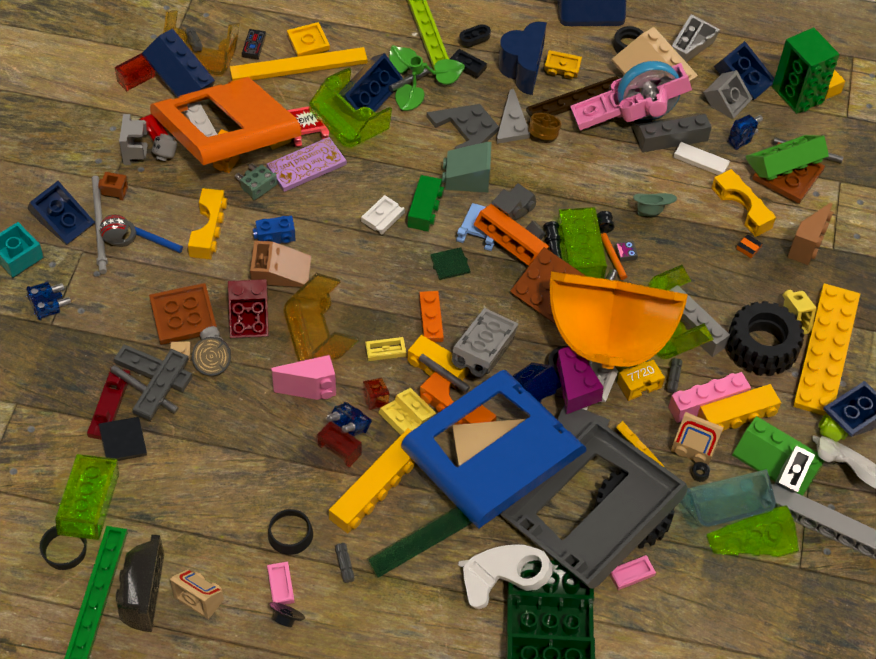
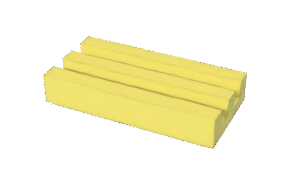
M403 337L365 342L368 361L406 357Z

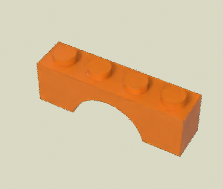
M434 372L420 386L421 399L436 408L438 413L454 403L449 395L451 382L437 372ZM481 405L456 422L455 425L494 422L497 415Z

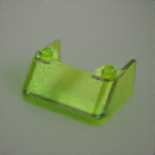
M350 67L327 77L309 103L310 112L343 145L348 147L355 146L388 130L392 113L391 107L375 113L368 107L355 110L339 94L350 81Z
M681 264L654 276L647 286L669 291L677 285L682 286L691 282V278ZM679 322L670 340L657 354L662 359H669L710 342L714 338L705 323L687 330L685 325Z

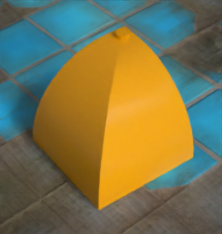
M551 271L550 277L551 308L556 326L562 338L578 355L587 360L601 363L602 368L614 369V366H635L656 355L675 332L688 294L643 285Z

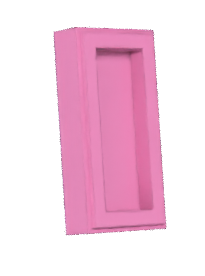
M647 555L617 566L610 573V577L617 590L651 578L655 576L656 572Z
M288 562L267 565L273 602L284 605L295 603Z

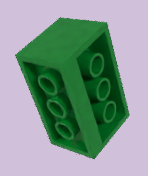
M814 27L792 36L785 41L772 88L796 114L805 112L816 105H821L825 101V96L840 54Z

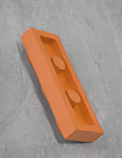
M438 291L420 292L423 335L433 342H443Z

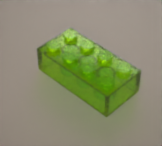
M595 207L559 209L557 222L560 227L558 231L562 239L561 248L564 261L585 276L604 279L607 264Z
M76 455L55 518L58 535L100 539L119 477L118 459Z

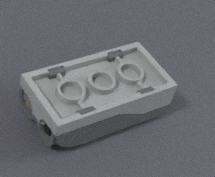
M484 308L454 346L452 352L453 364L461 369L468 367L471 373L477 377L489 374L513 342L519 324Z

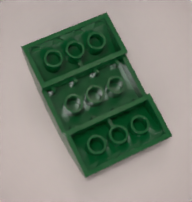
M533 560L526 563L521 569V577L525 579L535 577L541 570L542 562ZM550 560L553 564L552 576L547 584L537 590L526 591L508 582L506 659H595L594 588L591 589L556 560Z

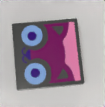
M634 241L615 244L620 262L636 260L638 258Z

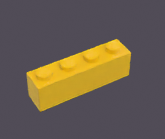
M768 384L700 406L697 417L724 427L723 432L729 428H738L748 422L752 423L756 416L763 418L776 415L781 401L772 385Z

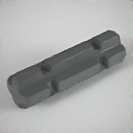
M193 27L187 28L186 35L193 50L201 52L203 45Z
M672 359L666 388L669 393L677 392L682 367L681 359Z
M345 543L337 544L335 550L343 581L345 583L353 582L354 573L347 545Z

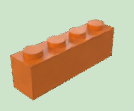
M492 204L479 212L473 224L528 266L534 261L543 247L549 248L547 244Z

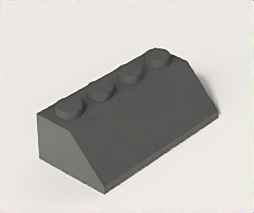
M702 113L637 123L631 126L642 153L677 147L681 142L693 144L708 141L712 128L707 115Z

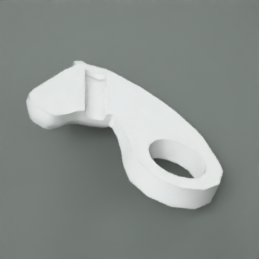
M813 435V441L817 444L818 456L827 462H846L860 479L876 489L875 463L824 436L820 438Z
M527 545L499 546L479 553L470 560L459 561L458 566L463 567L469 604L475 609H482L488 605L489 593L498 579L506 580L526 591L537 590L547 584L552 576L553 564L544 551ZM533 560L542 562L541 570L535 577L529 579L521 577V569L526 563Z

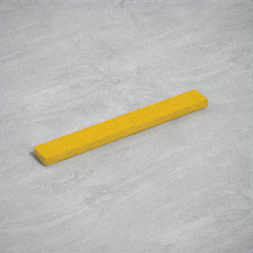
M361 47L230 66L232 81L245 77L257 80L366 64L368 59L365 48Z

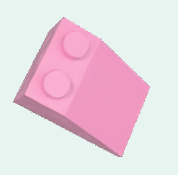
M330 355L271 368L273 390L275 393L315 400L336 396L335 372Z

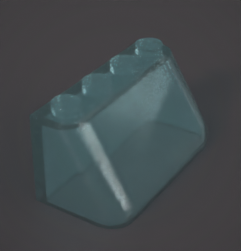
M766 469L688 488L684 498L681 500V504L700 526L710 527L770 512L774 509L776 501Z

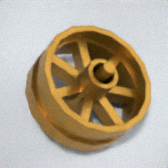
M535 113L530 118L528 131L537 138L554 140L559 136L562 124L553 115Z

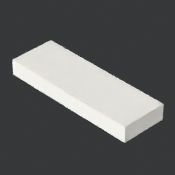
M683 142L679 144L673 157L716 175L724 173L730 163L729 160Z

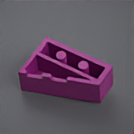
M569 346L558 350L557 367L563 390V399L565 400L566 414L601 402L604 387L587 360L578 355Z

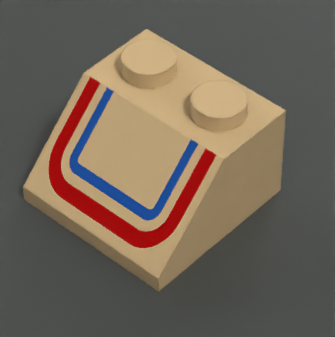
M685 412L671 451L679 456L692 459L696 463L703 462L709 466L724 427Z
M185 570L172 576L170 579L174 598L208 620L224 601L222 588L216 583L211 584L207 582L198 572L193 573L190 570Z

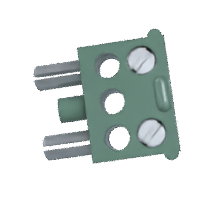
M251 163L249 165V169L252 170L251 172L247 170L245 176L240 173L235 175V178L241 183V188L253 200H256L278 184L276 173L271 172L264 165L257 167Z

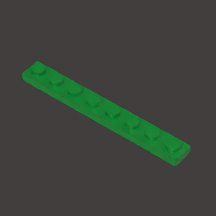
M106 526L64 659L90 658L127 538V529Z

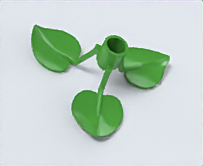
M391 46L389 59L397 71L403 74L410 69L413 74V87L405 84L396 91V102L403 111L413 110L423 102L424 90L416 87V75L421 74L425 68L436 75L437 81L444 85L457 81L465 69V65L459 61L443 59L435 63L434 71L427 63H423L422 57L417 55L414 50Z

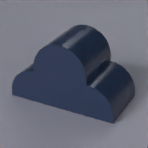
M533 22L527 25L524 31H509L500 40L499 71L504 76L515 79L517 88L529 95H533L544 48L547 22Z

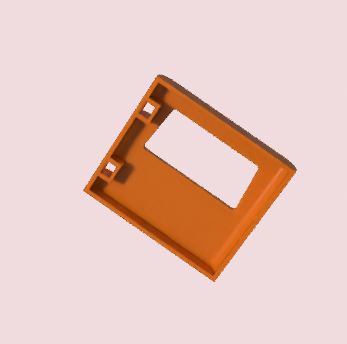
M249 77L230 81L225 85L220 84L180 95L179 98L155 102L150 105L151 114L203 165L302 136L301 127L296 117ZM210 98L242 129L207 137L181 112L188 110V104Z

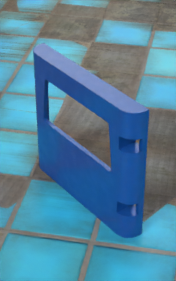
M506 370L499 371L411 431L404 438L401 445L410 458L478 529L586 452V447L570 431L566 430L562 423L535 397L527 392ZM499 393L530 416L459 467H456L434 440V437Z

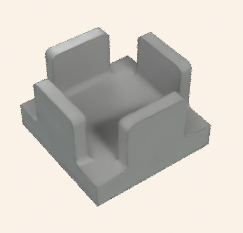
M123 114L119 139L124 165H131L132 159L146 158L148 148L146 142H134L135 137L147 135L146 121L132 120L130 114Z

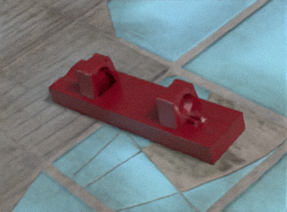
M123 370L129 375H131V372L129 370ZM112 372L108 374L87 431L89 438L101 440L99 423L115 421L128 383Z

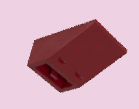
M267 280L228 281L230 338L269 337Z

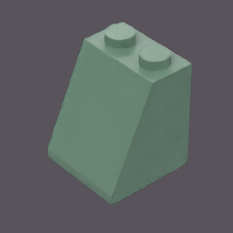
M491 142L448 151L447 158L443 160V169H446V172H443L442 183H446L445 190L488 193Z

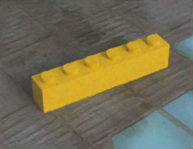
M407 428L329 509V520L347 534L360 525L365 515L372 513L379 500L383 501L386 498L388 491L400 483L401 477L405 473L408 474L413 469L415 462L401 446L404 438L412 431L411 429Z

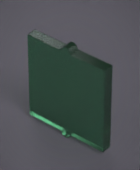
M461 247L430 254L433 269L436 270L439 280L471 272L467 263L468 258L465 257Z

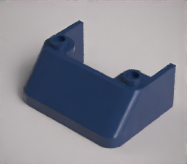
M557 0L559 21L564 26H621L625 23L626 0Z

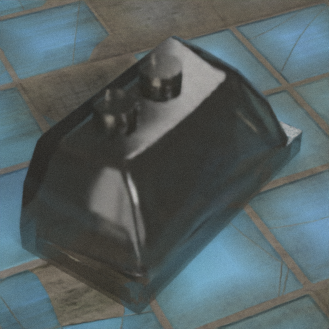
M151 535V541L137 545L126 553L123 570H120L119 575L120 589H117L116 592L120 620L130 628L143 632H152L165 555L160 535Z

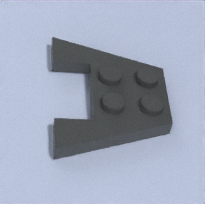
M481 104L427 112V118L435 128L451 122L463 136L466 142L455 146V149L487 142L499 131V126Z

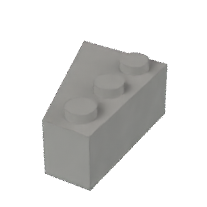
M691 14L672 47L685 62H688L715 42L720 29Z

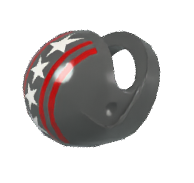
M108 215L100 224L99 231L101 237L113 246H126L133 242L136 237V229L133 223L121 215ZM129 226L131 234L127 239L123 240L122 237L127 232Z

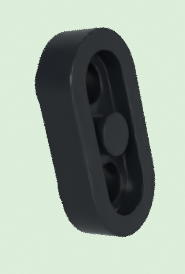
M480 24L463 30L459 35V42L463 46L470 47L487 41L491 36V29L487 25Z

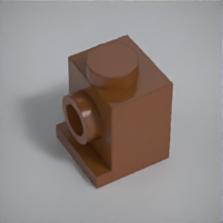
M105 172L98 184L101 194L118 197L123 201L128 190L127 176Z

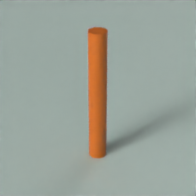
M601 234L600 238L620 279H626L625 270L607 234Z

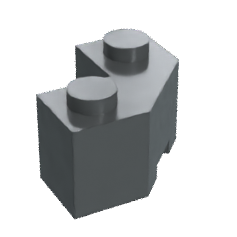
M517 183L510 193L503 189L492 204L507 216L516 220L532 211L537 201L532 192Z

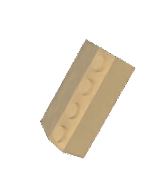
M655 27L642 33L611 60L623 75L640 63L661 61L671 67L682 63L683 69L689 77L691 87L698 76Z
M526 419L452 425L456 467L468 461Z

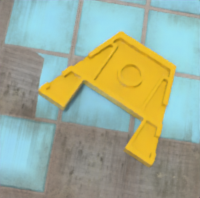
M623 421L616 426L632 445L665 467Z

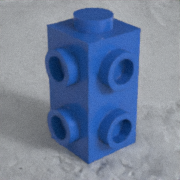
M292 215L255 221L256 228H253L254 240L258 239V241H270L278 244L296 241Z

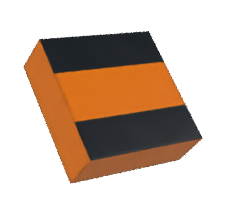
M747 234L737 245L736 249L752 258L762 247L763 243Z

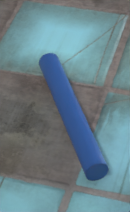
M135 227L136 235L178 253L182 252L183 246Z

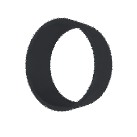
M286 509L278 512L271 519L268 529V541L277 552L294 555L304 551L311 544L313 528L308 517L303 512L295 509ZM285 516L300 517L309 525L306 537L295 544H283L277 541L272 535L271 527L277 520Z
M59 524L53 526L41 538L40 553L46 562L55 569L68 570L74 568L83 561L86 555V536L75 525ZM63 534H72L82 540L84 548L76 559L67 563H54L47 559V547L55 537Z

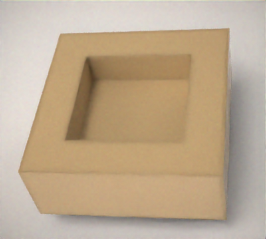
M171 342L170 349L188 355V362H190L191 343Z

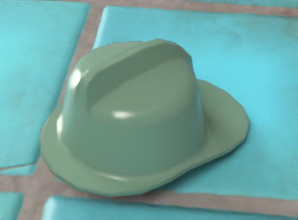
M657 193L636 194L633 196V199L638 202V215L655 217L663 211L666 204L674 203L677 197L673 194Z

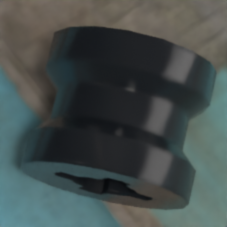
M601 211L595 215L596 228L599 233H609L614 230L615 226L612 221L613 216L611 212Z

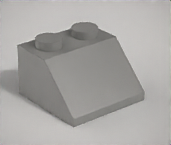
M737 70L722 73L703 92L712 108L731 119L735 118L753 99Z

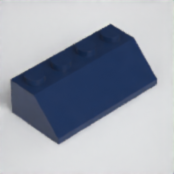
M173 28L159 35L142 52L144 58L177 98L180 95L214 85V78Z
M383 53L372 57L333 100L343 113L365 123L393 93L389 90V85L402 80L403 77L387 55Z

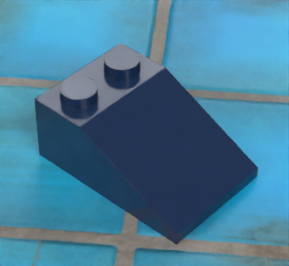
M745 41L713 66L720 75L737 70L753 98L752 100H755L768 89L774 81L772 74Z
M59 181L29 202L27 208L43 226L66 245L95 223Z
M863 381L826 405L823 410L851 437L871 431L876 428V391Z

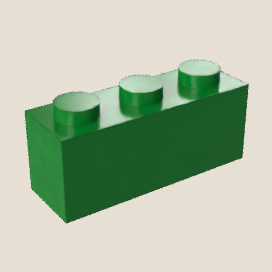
M425 175L420 176L408 214V228L429 232L430 226L435 224L436 214L434 213L439 210V197H443L444 193L442 179Z

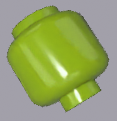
M827 414L819 422L820 434L824 437L838 442L841 439L845 440L848 436V433Z

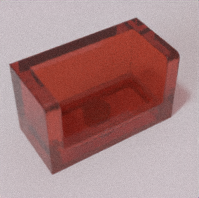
M142 53L114 67L117 82L126 92L155 77V70Z
M329 422L317 434L318 446L322 448L326 444L346 458V466L349 468L362 455V442L349 433L342 432V429L333 422Z

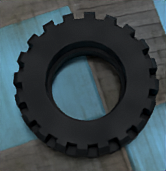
M762 301V303L753 302L750 306L748 304L743 306L741 310H738L732 319L728 332L730 337L727 348L731 352L730 356L734 361L737 360V364L741 368L745 367L746 371L750 373L753 371L757 373L756 375L767 374V376L774 375L775 372L781 374L785 370L790 369L798 358L804 342V330L801 329L802 324L799 320H796L797 316L793 312H788V308H782L778 306V303L770 304L768 301ZM754 331L768 332L774 335L780 344L776 346L762 345L755 341L750 333Z

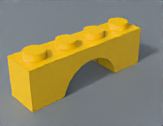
M730 169L714 177L711 189L722 201H736L746 208L748 214L744 225L755 237L773 228L776 219L774 213L763 204L762 200L752 192L751 188L741 180L738 174Z
M202 188L199 199L200 214L206 216L209 221L203 228L191 231L188 243L189 257L212 260L213 252L216 253V239L220 238L221 227L219 226L220 223L224 222L223 209H227L228 203L224 190Z

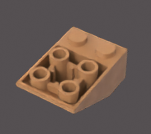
M833 203L827 204L800 223L787 258L809 265L811 258L815 260L819 250L817 248L820 247L824 238L822 235H825L829 226L828 222H830L833 211H830Z
M254 241L250 269L251 280L266 279L267 285L308 287L311 255L275 242Z

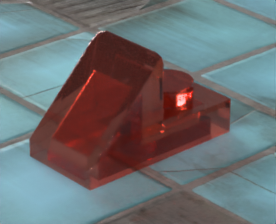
M382 378L363 381L370 410L381 408L389 403V390Z

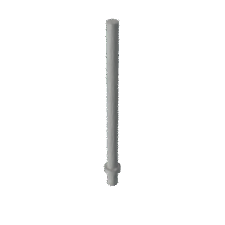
M93 176L92 188L98 251L96 263L99 266V273L105 274L107 272L106 265L108 264V259L105 256L104 239L99 231L103 220L101 195L98 188L99 177Z

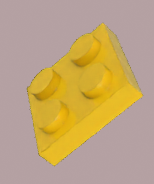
M319 22L287 30V36L297 57L330 50V44Z

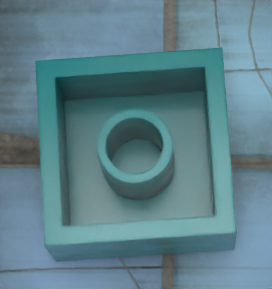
M19 222L0 233V265L12 278L44 258L39 242Z

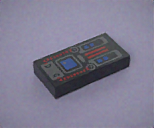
M249 29L242 50V57L259 60L266 31Z

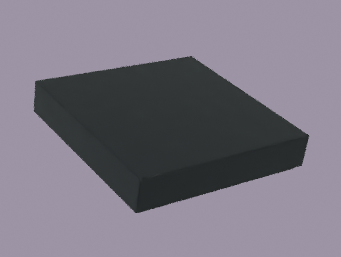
M139 417L99 423L106 463L147 456Z

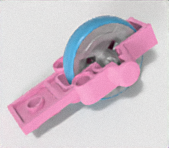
M647 61L632 67L621 79L614 81L611 84L612 90L571 106L580 130L587 129L614 117H623L627 122L637 119L653 120L671 111L677 104L680 95L691 91L692 87L682 63L671 67L661 61Z

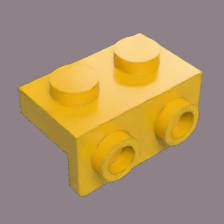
M549 50L546 63L544 64V71L550 75L560 74L568 79L578 78L582 57Z

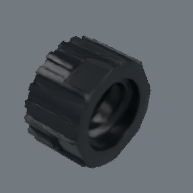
M703 462L694 464L691 470V476L694 480L703 482L709 478L710 467ZM703 470L705 474H698L696 471Z

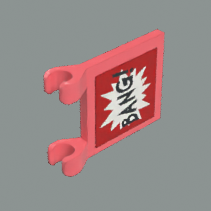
M320 105L288 110L298 120L302 135L321 132L322 140L329 137V130ZM301 136L293 138L295 147L302 146Z

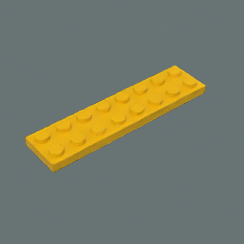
M823 284L793 407L824 416L827 413L823 408L836 400L861 293Z

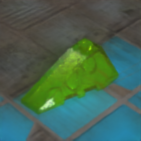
M787 505L764 511L706 535L714 554L739 555L744 553L752 554L753 556L764 554L772 555V557H781L799 551L795 522Z

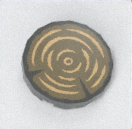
M206 337L198 341L193 348V364L202 374L209 376L218 375L224 372L230 365L231 349L221 338Z

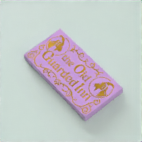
M330 137L267 163V169L276 173L278 184L285 192L347 165V160Z

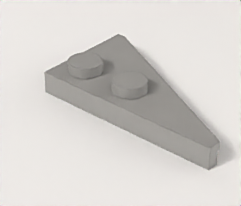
M514 89L509 91L497 136V144L530 138V132L528 131V126Z

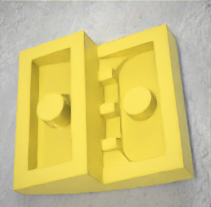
M411 388L397 394L394 401L384 405L379 410V414L400 435L407 428L413 431L436 415V412Z

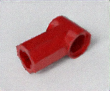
M152 114L139 119L146 121L147 133L153 142L155 137L160 136L161 133L168 135L162 124Z

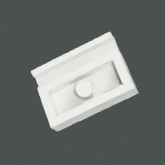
M384 195L361 217V222L375 231L378 230L382 235L405 213V208H401L398 203Z

